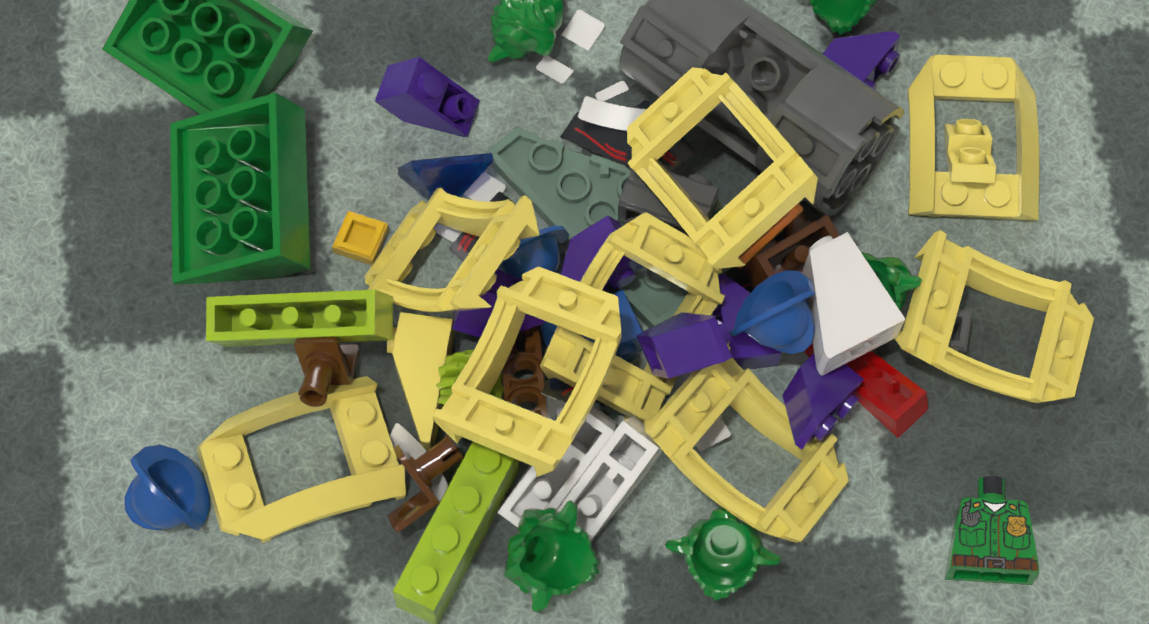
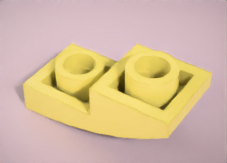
M959 119L956 121V124H945V151L951 182L995 183L996 165L991 155L992 135L988 126L982 125L981 121L975 119Z

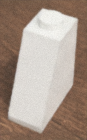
M848 232L835 239L831 236H826L814 243L809 249L803 273L812 280L815 294L807 298L815 322L813 346L816 368L820 375L823 376L895 339L904 324L905 318Z

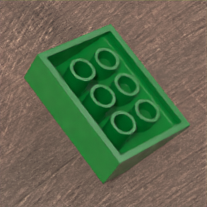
M129 0L102 50L197 113L204 114L270 94L293 67L313 30L267 0Z
M275 92L170 123L172 283L184 285L275 279L310 270L305 109Z

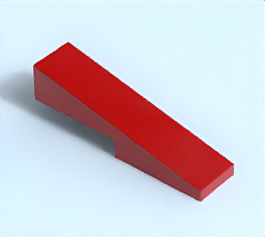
M813 342L804 351L809 358L814 354ZM869 351L845 364L864 379L854 394L860 399L859 403L897 438L928 410L927 392L874 352Z

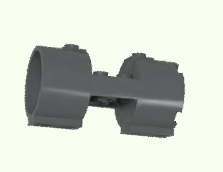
M649 0L646 5L639 7L620 41L623 44L619 60L620 70L658 98L692 67L707 69L711 74L723 75L727 73L818 177L814 203L812 204L805 197L802 200L829 217L838 213L849 203V198L845 196L848 191L852 193L860 184L865 185L886 156L900 130V127L893 123L895 118L899 120L904 115V110L745 0ZM722 101L696 124L761 171H765L774 162Z

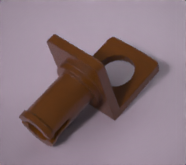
M336 337L297 338L295 340L294 348L304 373L303 383L298 395H300L299 399L304 404L312 407L322 406L327 401L330 385H351L360 354L358 345H340Z
M448 435L417 459H414L413 456L408 458L399 445L393 448L400 462L421 488L420 492L387 516L397 533L439 503L431 488L434 486L431 481L460 460H463L464 456ZM416 507V508H415L414 510H412L410 513H408L407 515H405V514H406L408 511H410L412 508Z

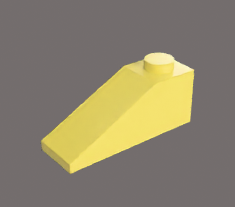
M400 312L398 326L393 327V340L387 341V353L393 354L396 371L419 443L428 451L435 445L439 425L433 420L432 415L436 409L441 410L443 404L438 403L440 389L435 384L441 380L438 367L445 365L446 356L452 355L455 340L453 319Z

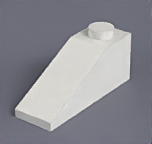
M593 405L555 470L537 477L535 467L530 465L497 513L518 527V523L526 509H557L615 432L616 421Z
M634 416L623 420L556 511V513H559L566 502L571 500L578 507L576 525L588 533V539L591 542L638 486L663 452L645 431L644 423Z

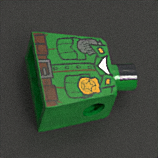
M997 476L981 477L978 479V498H962L957 509L946 564L945 580L1032 585L1039 573V562L1028 505L1024 501L1005 500V479Z

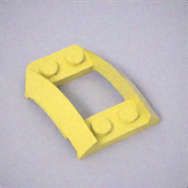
M963 55L930 56L907 90L909 101L910 182L908 216L1038 221L1039 130L1036 95L1015 59L1011 57ZM934 99L1014 102L1017 153L1016 175L996 174L995 183L951 182L949 172L935 171Z
M692 67L627 127V143L632 147V159L628 162V165L660 199L693 242L706 255L709 263L715 269L745 266L739 257L804 197L812 204L814 203L818 177L727 73L723 75L711 74L707 69ZM722 101L774 162L709 220L658 159Z
M437 188L427 203L422 200L410 209L364 276L365 283L369 285L367 290L375 289L393 296V304L427 312L466 311L492 307L480 296L493 286L497 278L494 272L502 260L508 259L517 250L521 239L540 236L532 201L526 196H521L516 205L509 199L496 202L476 201L446 193L442 188ZM436 223L480 237L446 288L431 289L401 283L410 273L413 267L410 261L418 249L425 248L434 238L436 230L433 227Z
M647 212L637 216L608 236L580 281L583 284L603 290L609 277L624 255L688 291L674 316L681 312L711 315L717 305L722 304L725 297L720 293L718 274L722 273V269H715L709 263L706 255L689 236ZM557 326L540 367L548 379L557 378L575 388L594 343L581 337L578 333ZM615 355L596 400L624 414V419L634 416L644 423L654 418L659 412L665 396L670 395L677 376L672 378L653 376L648 362L644 370Z
M941 230L936 231L914 257L922 262L918 274L922 282L913 291L903 330L895 338L901 349L958 379L1010 397L1034 403L1075 397L1094 317L1085 303L1078 305L1070 292L1072 284L1066 280L1057 282L1015 269L969 246L962 248L946 239L947 234ZM965 285L1007 302L1047 312L1030 378L989 366L948 347Z
M539 266L522 274V281L508 288L504 286L499 287L496 292L497 300L488 323L471 357L451 387V396L441 410L436 409L432 415L433 420L457 444L464 437L534 466L537 477L554 471L574 440L602 388L622 337L618 296ZM526 314L595 340L581 376L556 421L489 395L505 366Z
M733 358L693 371L655 417L644 422L647 434L679 470L708 497L758 531L794 543L801 542L849 482L844 462L839 464L834 444L838 439L833 433L828 434L822 441L815 437L801 450L794 443L785 405L758 380L749 368L743 370ZM728 405L758 432L802 460L765 508L729 484L693 449L694 445Z
M368 376L352 379L351 385H330L327 401L319 407L308 406L299 399L300 395H298V392L291 393L230 417L197 447V453L220 531L239 536L240 533L258 538L261 540V543L271 541V538L316 520L369 507L372 502L394 497L396 500L405 498V468L403 464L399 465L393 450V445L375 393L378 384ZM330 408L351 476L302 490L264 506L243 436L293 417Z

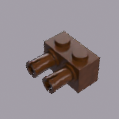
M802 211L783 229L786 233L783 236L784 240L779 242L778 239L775 241L772 239L742 267L752 287L755 289L757 285L771 275L785 270L803 273L810 247L826 236H831L833 239L840 236L829 216L825 215L816 221L813 219L808 220Z

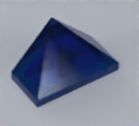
M484 153L412 160L398 167V175L428 201L437 188H442L448 194L461 197L493 162V154Z

